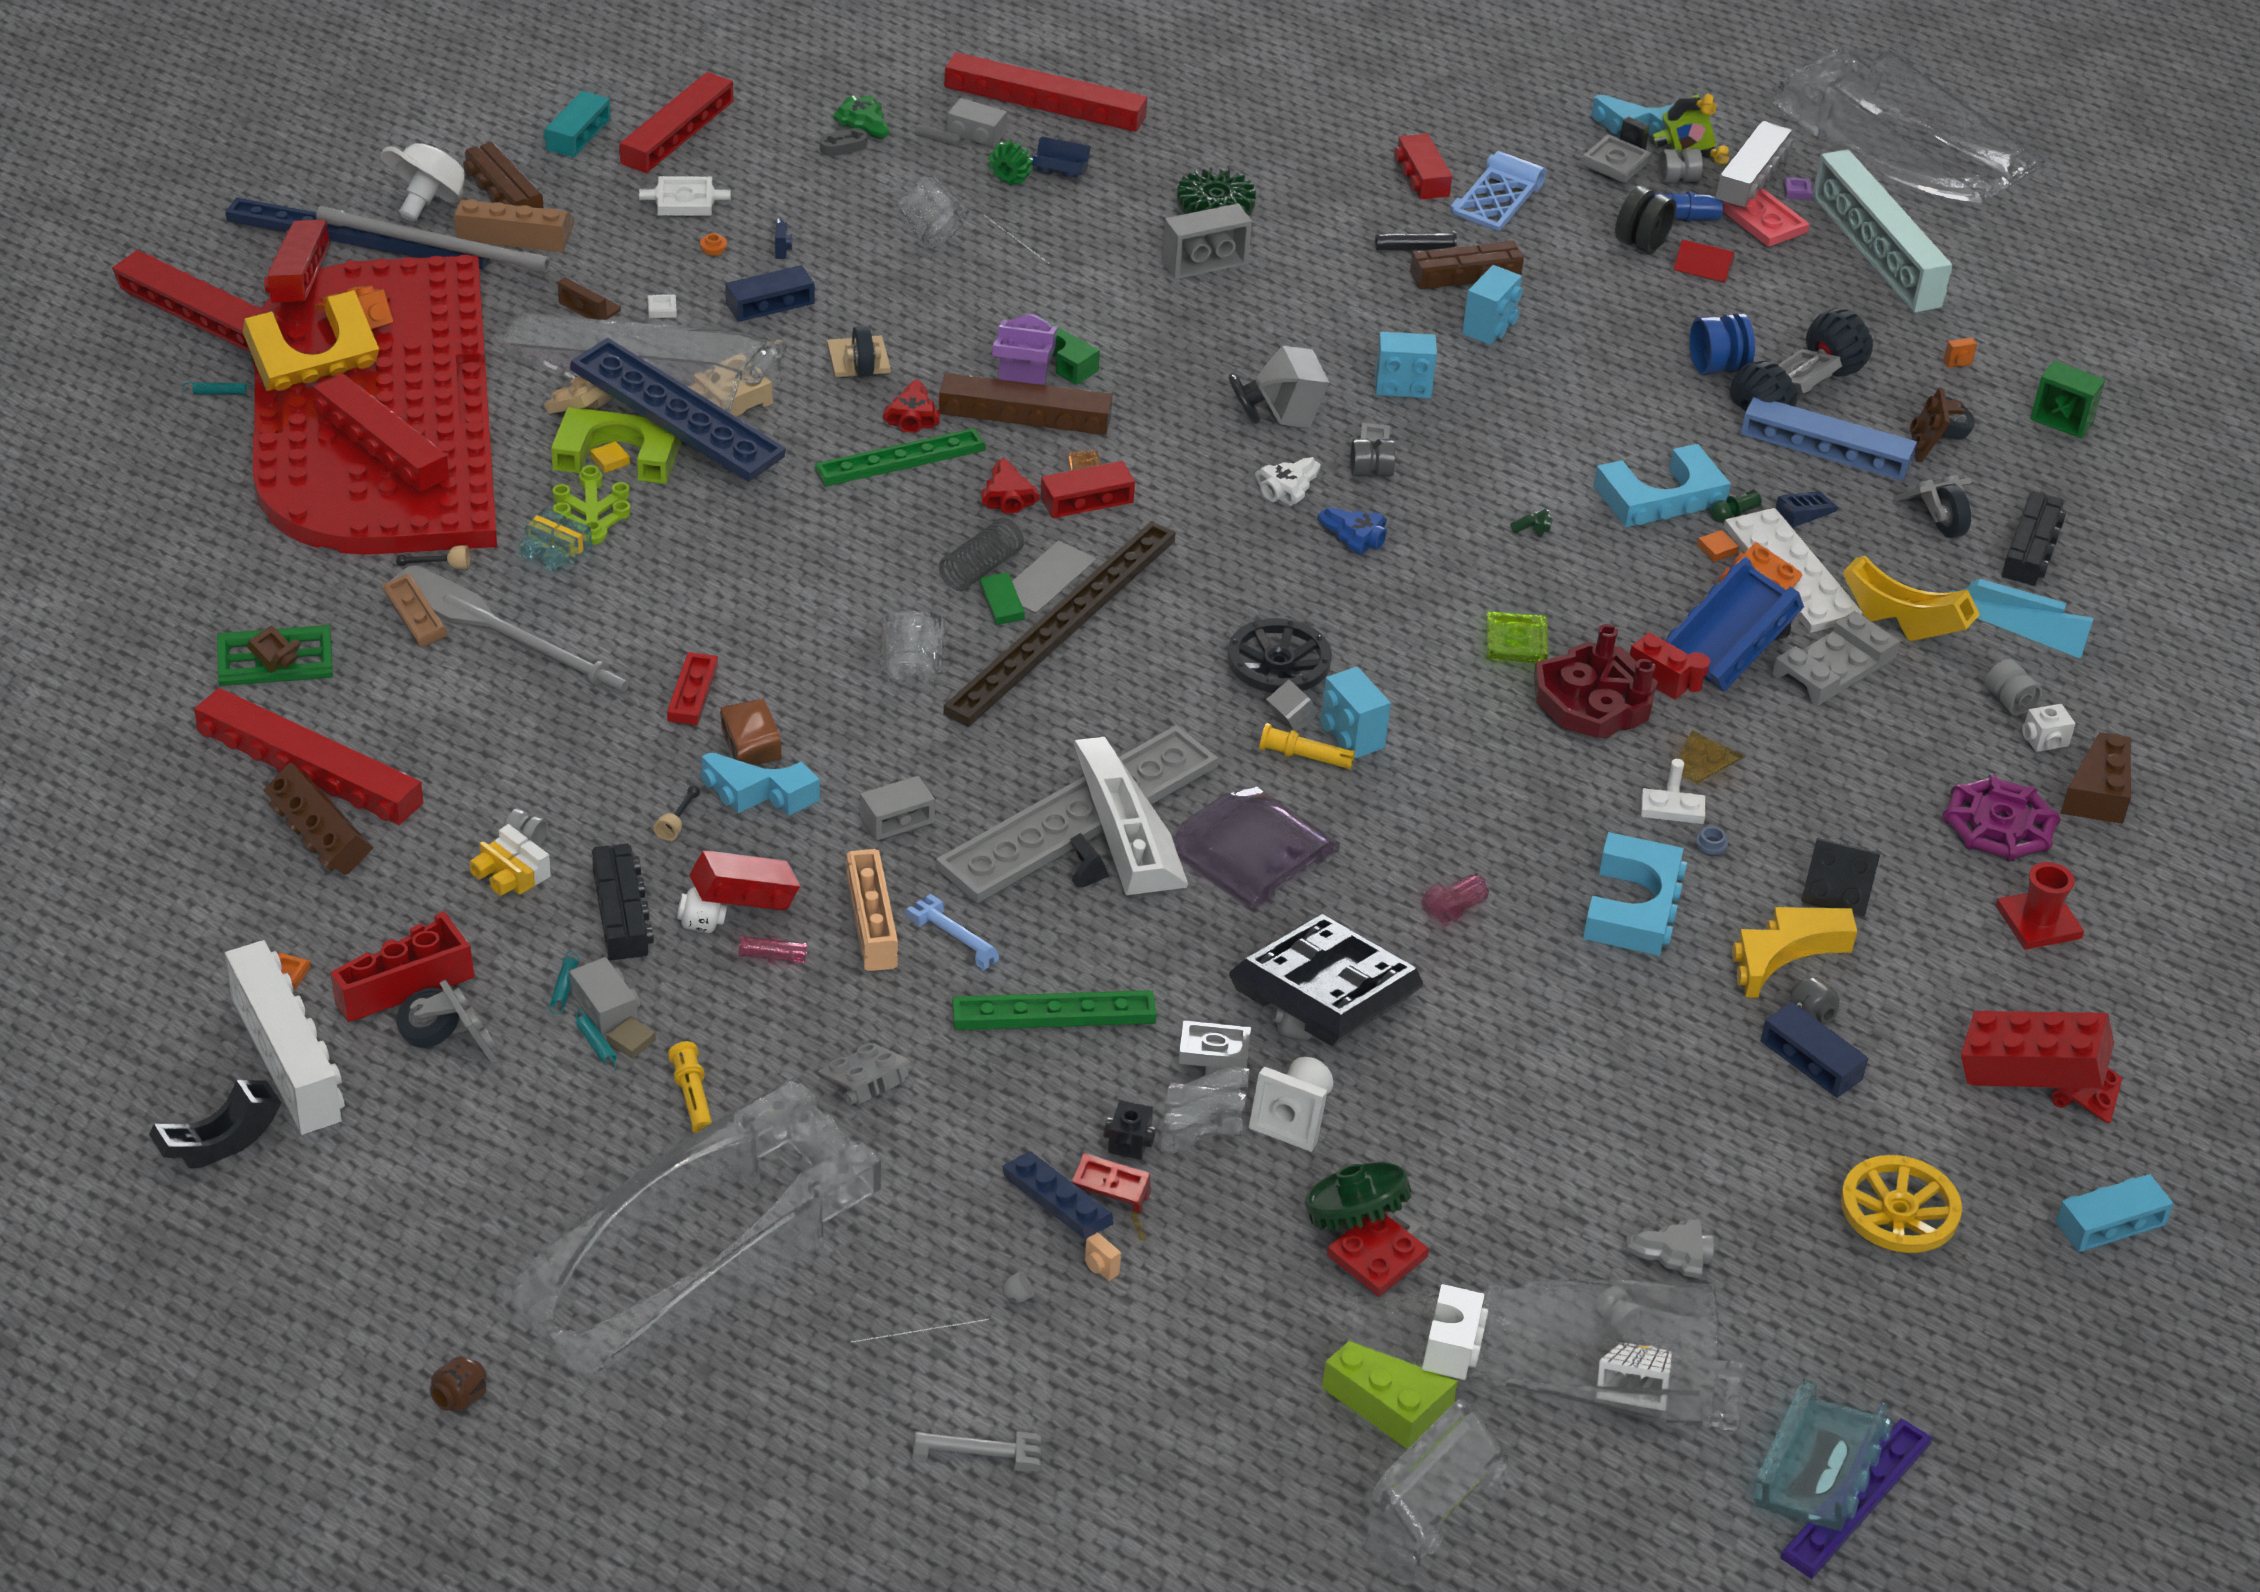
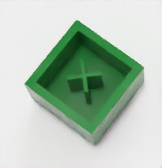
M2053 360L2041 376L2030 420L2082 439L2094 423L2106 379Z

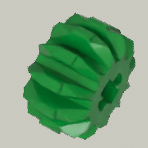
M1011 139L1005 143L1002 141L998 143L988 157L990 160L988 168L994 170L992 177L998 176L1001 183L1007 181L1010 186L1015 183L1020 184L1024 182L1033 168L1031 165L1033 158L1027 155L1029 149H1022L1021 142L1014 144Z

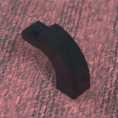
M236 1080L224 1105L210 1117L190 1124H154L149 1136L163 1158H183L189 1169L205 1167L239 1153L255 1142L269 1127L282 1102L267 1080Z

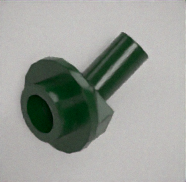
M1545 508L1540 512L1535 511L1534 514L1526 515L1510 523L1515 534L1532 526L1536 534L1542 537L1544 532L1549 533L1553 516L1549 515V509Z

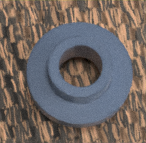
M1705 827L1696 837L1697 848L1706 854L1718 855L1727 849L1728 840L1726 834L1718 827Z

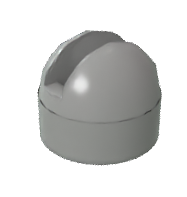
M1021 1271L1010 1276L1005 1281L1003 1293L1010 1302L1022 1303L1034 1297L1033 1288Z

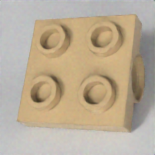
M579 376L570 381V387H564L553 392V398L545 402L544 406L548 414L566 411L567 407H585L589 410H597L614 397Z

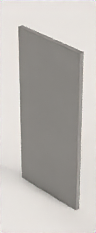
M1058 540L1012 581L1022 606L1034 613H1038L1093 564L1097 558Z

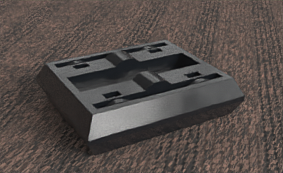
M1323 914L1245 958L1229 973L1238 992L1262 1006L1273 1004L1304 1022V1031L1330 1046L1337 1044L1399 1005L1423 985L1416 967Z

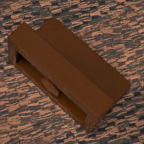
M566 277L558 281L559 303L598 324L603 323L621 311V306Z

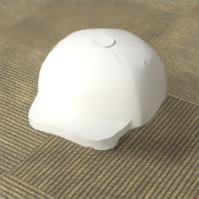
M420 143L407 147L403 152L395 147H386L382 150L380 154L381 160L395 174L409 184L405 191L408 196L400 210H398L400 215L411 222L418 221L417 219L424 206L430 205L434 196L440 197L452 204L459 202L462 198L465 182L464 169L447 153L433 146Z

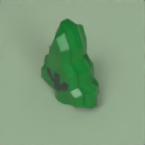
M871 95L859 99L855 96L846 98L833 115V120L843 127L864 130L872 137L883 139L889 135L887 122L883 120L882 105Z

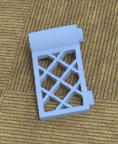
M1497 151L1488 158L1487 170L1462 199L1457 198L1453 202L1450 210L1453 211V215L1500 231L1533 191L1537 192L1543 186L1546 178V168ZM1492 178L1501 183L1489 184L1488 180ZM1520 188L1524 191L1512 193L1511 189ZM1500 190H1505L1506 194L1496 196L1493 193ZM1487 193L1489 197L1477 198L1476 194ZM1510 201L1512 204L1510 206L1500 207L1499 203ZM1490 204L1494 206V208L1483 210L1481 207ZM1475 207L1477 211L1468 212L1463 209ZM1499 216L1500 219L1498 222L1487 219V217Z

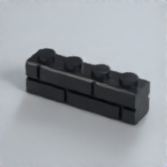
M2035 491L2029 494L2005 560L2001 575L2003 578L2036 586L2038 577L2045 578L2067 513L2061 511L2064 503L2062 499L2053 496L2046 497L2045 494Z
M628 843L613 845L612 848L609 846L594 847L592 850V867L608 960L645 957L648 955V944L654 943L652 924H645V921L650 920L648 902L641 901V898H645L643 878L637 879L636 876L641 875L639 856L632 855L631 845Z

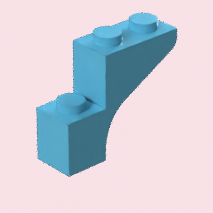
M1597 95L1594 96L1591 117L1620 138L1622 122L1629 116L1649 125V135L1652 137V134L1665 129L1662 115L1669 111L1674 104L1659 108H1649L1610 96Z
M708 753L702 756L700 776L704 785L707 788L712 787L719 794L721 801L726 806L730 805L738 813L770 799L775 808L780 807L789 816L820 801V779L802 762L781 769H764L717 753Z

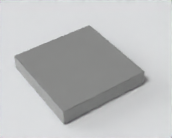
M1607 134L1582 156L1581 165L1626 183L1651 161L1652 153Z

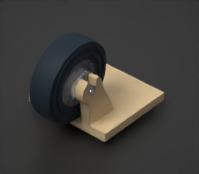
M869 326L853 327L852 338L827 340L835 377H867L873 374L891 373L883 337L872 336Z

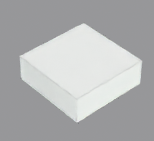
M648 295L649 318L677 317L676 295Z

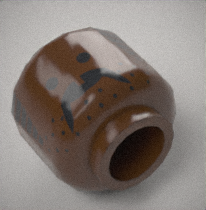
M463 1356L453 1358L436 1370L431 1377L430 1394L433 1401L445 1411L449 1410L458 1413L466 1410L486 1393V1371L478 1361H472Z

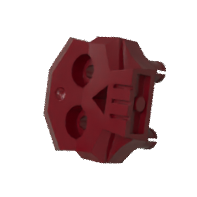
M1610 624L1601 625L1598 628L1597 643L1585 642L1570 648L1566 655L1536 662L1534 670L1536 703L1562 728L1596 738H1608L1621 728L1629 730L1649 720L1653 697L1658 681L1653 678L1655 664H1652V661L1648 659H1640L1636 662L1623 648L1615 646L1616 636L1618 635V629H1615V626Z

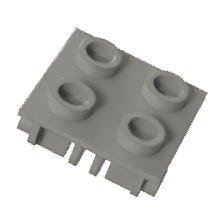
M870 1043L859 1047L857 1052L847 1057L832 1060L829 1066L819 1070L818 1073L846 1087L847 1092L844 1093L845 1101L849 1105L855 1103L858 1106L871 1099V1094L874 1097L878 1096L879 1089L884 1093L888 1089L904 1083L905 1078L908 1077V1070L904 1065L910 1063V1060L875 1043Z

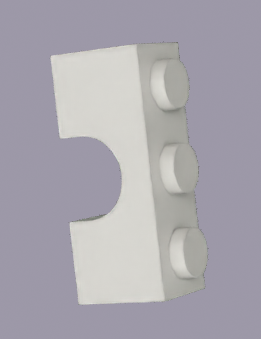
M1441 1285L1422 1370L1465 1380L1468 1366L1476 1368L1488 1309L1481 1308L1484 1294Z

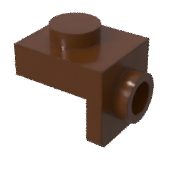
M271 625L250 639L246 647L273 673L281 666L284 669L288 668L297 660L298 655L296 653L301 643L297 639L289 643Z

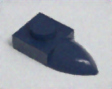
M778 216L775 232V259H786L787 250H792L793 235L787 233V223H784L782 218Z

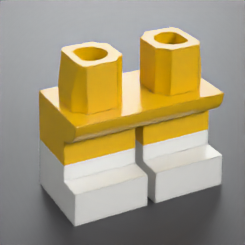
M509 824L499 830V838L489 845L486 842L479 843L480 854L470 860V872L478 880L491 873L493 874L489 878L490 886L500 897L511 890L520 895L551 877L549 854L531 840L528 841L527 837Z

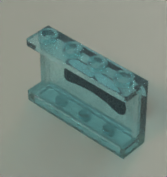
M1803 1379L1755 1478L1754 1506L1842 1531L1847 1517L1853 1519L1859 1500L1857 1495L1859 1491L1865 1492L1870 1478L1869 1468L1870 1466H1877L1881 1455V1441H1888L1893 1420L1888 1419V1404L1880 1403L1876 1414L1873 1415L1816 1399L1817 1383Z

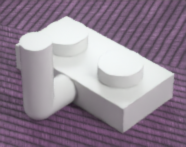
M1681 759L1672 760L1667 791L1643 788L1641 795V817L1704 824L1705 796L1680 793V783L1684 768V762Z

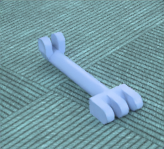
M932 894L924 897L923 901L919 900L914 903V907L909 906L904 910V915L919 927L930 921L975 950L976 965L983 971L989 968V962L995 964L999 961V953L996 948L942 914L944 912L943 901Z

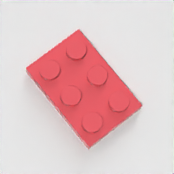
M1765 189L1758 190L1756 198L1754 200L1751 199L1746 207L1723 201L1722 212L1767 247L1808 233L1810 224Z

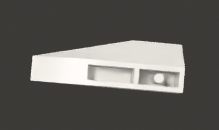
M1099 737L1075 740L1074 746L1125 894L1133 895L1187 888L1188 882L1170 832L1107 739Z

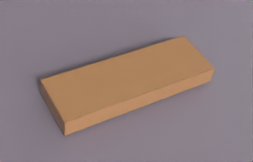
M410 573L382 585L385 595L419 647L429 645L448 636L445 626Z

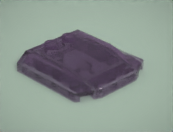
M1258 787L1223 794L1182 822L1173 841L1180 861L1252 911L1274 897L1276 887L1310 863L1314 862L1319 865L1339 851L1340 842Z

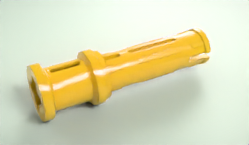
M1269 723L1265 724L1259 745V750L1265 751L1267 748L1282 752L1285 757H1293L1295 754L1347 768L1348 770H1351L1352 761L1354 762L1356 753L1354 750L1351 751L1299 737V733L1295 730L1286 732L1272 728V725Z
M683 1041L676 1043L668 1051L669 1060L675 1067L674 1080L682 1088L692 1125V1132H694L695 1136L710 1134L714 1130V1124L712 1123L702 1085L705 1073L697 1060L699 1050L695 1043Z

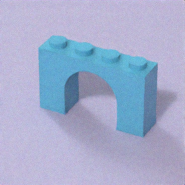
M1699 444L1676 448L1672 451L1669 471L1681 484L1680 487L1659 489L1648 486L1638 480L1624 461L1621 460L1597 466L1594 488L1625 527L1709 509L1716 501H1726L1731 483Z
M1608 832L1599 875L1638 883L1646 887L1655 898L1648 902L1631 904L1592 896L1583 939L1660 956L1662 945L1669 946L1673 927L1668 926L1667 923L1674 924L1678 905L1672 904V901L1679 902L1683 883H1678L1677 880L1684 881L1687 862L1681 861L1684 848Z

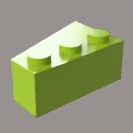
M1348 1341L1326 1360L1322 1388L1408 1449L1454 1407L1458 1381L1441 1374L1424 1371L1422 1367Z

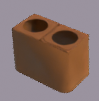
M764 698L721 707V730L735 759L731 748V738L734 742L736 750L735 760L758 765L782 758L780 734ZM726 729H727L728 739L726 738V735H725V732H724V730H726Z

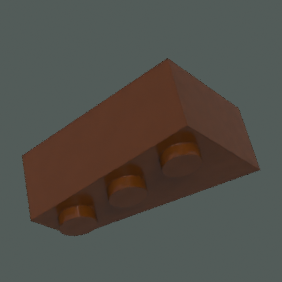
M2099 732L2067 789L2060 814L2123 824L2131 800V737Z

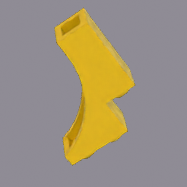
M1866 556L1855 558L1842 572L1864 617L1871 622L1896 617L1900 628L1903 630L1907 640L1910 641L1967 630L1980 615L1968 589L1950 593L1917 590L1892 579L1878 569Z
M1775 907L1772 920L1767 921L1766 930L1741 929L1738 942L1733 943L1732 959L1733 962L1739 963L1737 968V984L1743 986L1745 997L1759 998L1760 991L1770 975L1793 960L1822 953H1852L1857 934L1852 909Z

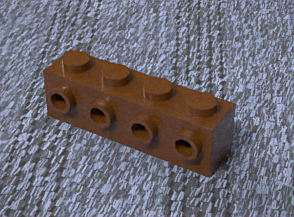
M291 762L263 789L271 799L268 803L269 806L281 817L284 815L288 817L285 824L297 835L301 833L304 835L301 839L302 843L313 853L318 851L321 854L317 859L329 871L332 872L336 868L344 875L349 874L374 848L312 779Z

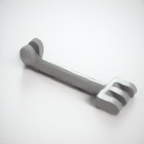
M915 1432L912 1460L913 1462H926L929 1449L1013 1458V1471H1040L1041 1436L1035 1433L1016 1432L1014 1443Z

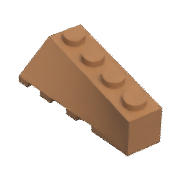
M472 199L460 200L454 214L456 238L485 244L558 252L564 251L575 223V219L568 211H560L554 208H533L527 205H505L499 202H478Z

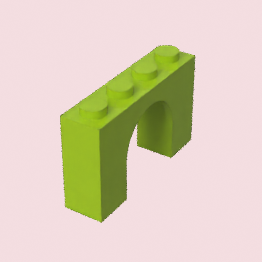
M567 407L551 447L552 470L580 473L591 449L608 442H625L641 449L637 458L638 480L667 484L681 445V439L644 416Z

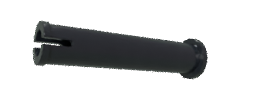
M1452 231V234H1376L1375 247L1376 251L1457 247L1456 231Z

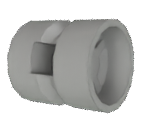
M1698 148L1683 149L1681 153L1677 149L1661 150L1658 170L1662 183H1677L1680 179L1684 183L1699 182L1703 170L1700 150Z
M2006 659L1996 664L1989 671L1985 679L1987 689L1997 699H2000L2001 703L2012 715H2019L2028 712L2029 709H2033L2042 696L2040 685L2032 677H2028L2026 671L2013 659Z

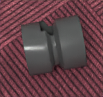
M1353 439L1350 453L1352 476H1369L1371 472H1374L1376 476H1393L1395 468L1394 440L1377 439L1375 443H1371L1369 439Z

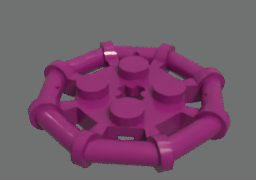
M1989 775L1986 779L1965 785L1961 783L1956 784L1951 789L1952 796L1948 808L1942 814L1944 823L1951 825L1965 842L1967 849L1971 851L1974 848L2004 857L2007 861L2013 862L2015 858L2039 851L2045 853L2050 850L2053 845L2052 837L2055 828L2060 823V816L2057 811L2052 810L2037 793L2038 789L2034 786L2025 787L1998 779L1997 775ZM1988 791L1989 795L1982 796L1983 792ZM1967 802L1971 804V808L1961 807L1962 803ZM2030 803L2032 805L2031 811L2026 804ZM1966 821L1972 824L1973 832L1965 824ZM2033 823L2042 824V829L2034 827ZM1984 837L2004 842V844L1985 839ZM2027 838L2029 840L2028 842L2016 845L2021 839Z

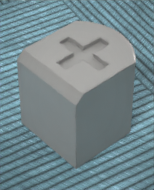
M1290 680L1286 681L1266 699L1273 713L1295 731L1308 726L1317 714L1310 698Z

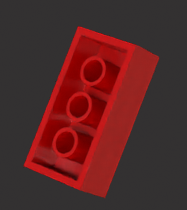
M1974 1011L1961 1053L1967 1084L1974 1086L2103 1089L2114 1046L2109 1014L2057 1011Z

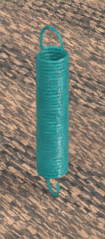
M186 382V383L183 384L182 389H183V391H184L185 393H187V392L184 390L185 384L193 383V382ZM195 382L192 384L194 395H246L247 385L254 387L255 385L242 382Z
M568 951L565 955L548 1007L549 1011L553 1013L550 1010V1006L555 1007L556 1001L559 1000L563 1003L561 1006L562 1010L559 1013L553 1014H561L563 1012L569 995V971L577 968L579 961L578 955L573 951ZM569 952L574 953L577 956V960L567 957V954Z
M579 1009L576 1013L577 1027L605 1065H607L605 1058L610 1055L615 1065L614 1070L616 1071L615 1061L617 1055L590 1017L585 1016V1013ZM581 1011L584 1015L578 1018V1012Z

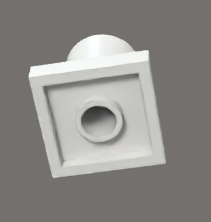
M1300 1057L1294 1060L1290 1065L1287 1075L1264 1066L1258 1075L1249 1128L1312 1152L1318 1142L1326 1097L1333 1088V1077L1328 1067L1312 1057Z

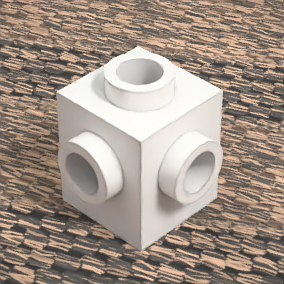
M2062 704L2028 710L2025 723L2022 726V733L2036 752L2068 747L2076 723Z

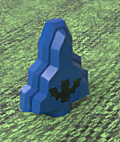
M1328 507L1323 509L1317 517V520L1325 528L1336 533L1338 539L1347 544V548L1359 555L1364 554L1369 548L1378 550L1384 544L1387 536V529L1384 528L1387 518L1376 512L1372 514L1361 511L1349 513L1338 508Z

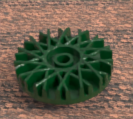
M1210 167L1209 171L1204 168L1202 176H1199L1198 172L1194 170L1193 174H1188V178L1183 176L1177 187V205L1184 214L1239 204L1249 216L1255 208L1256 189L1254 190V183H1251L1250 180L1245 182V176L1239 175L1238 172L1234 177H1230V169L1223 172L1221 168L1219 176L1213 175L1212 167Z
M1384 1162L1352 1164L1341 1168L1338 1172L1316 1183L1307 1193L1305 1206L1311 1224L1314 1223L1315 1227L1319 1226L1320 1230L1328 1227L1330 1231L1336 1228L1339 1232L1342 1225L1346 1222L1349 1229L1356 1225L1362 1228L1361 1219L1363 1217L1370 1218L1372 1223H1375L1376 1220H1384V1212L1395 1213V1211L1401 1210V1202H1408L1411 1199L1410 1192L1412 1191L1405 1170L1395 1164Z

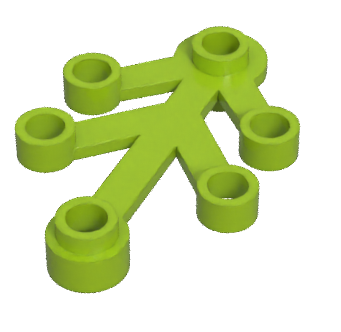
M587 465L579 473V484L585 489L586 503L571 495L568 485L558 484L552 489L553 500L557 502L553 506V517L555 520L563 521L577 529L578 533L583 535V542L585 544L597 545L602 543L607 537L609 527L631 515L630 503L624 501L630 497V488L625 482H617L612 485V493L598 502L597 488L603 484L602 472L597 466ZM613 506V512L598 521V516ZM571 508L586 516V521L571 514Z

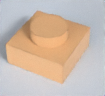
M1099 1233L1086 1238L1085 1262L1088 1268L1095 1274L1100 1273L1108 1281L1120 1274L1121 1252Z

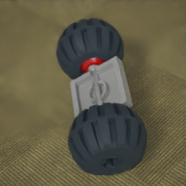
M1831 309L1819 314L1810 324L1807 331V350L1800 349L1779 365L1771 361H1755L1743 366L1736 373L1730 385L1732 402L1741 407L1745 412L1753 397L1763 402L1777 401L1795 407L1797 404V393L1809 392L1813 389L1814 385L1831 376H1847L1858 372L1868 362L1873 350V339L1868 326L1864 324L1861 317L1847 309Z

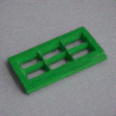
M330 625L276 629L289 643L295 639L299 642L320 641V647L298 649L296 654L298 657L321 656V662L295 664L294 662L288 668L284 669L281 666L273 673L265 666L262 667V662L252 652L229 654L230 647L247 646L250 639L264 630L217 633L219 686L332 678ZM255 661V667L230 669V662Z

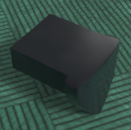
M1079 833L1071 838L1070 841L1076 855L1082 862L1072 878L1074 885L1077 888L1086 887L1109 877L1102 858L1085 837Z

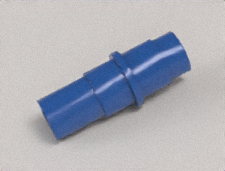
M1687 191L1685 194H1663L1674 199L1676 202L1675 219H1682L1685 222H1691L1692 220L1708 221L1720 220L1722 216L1723 201L1715 199L1713 196L1694 194L1692 191Z

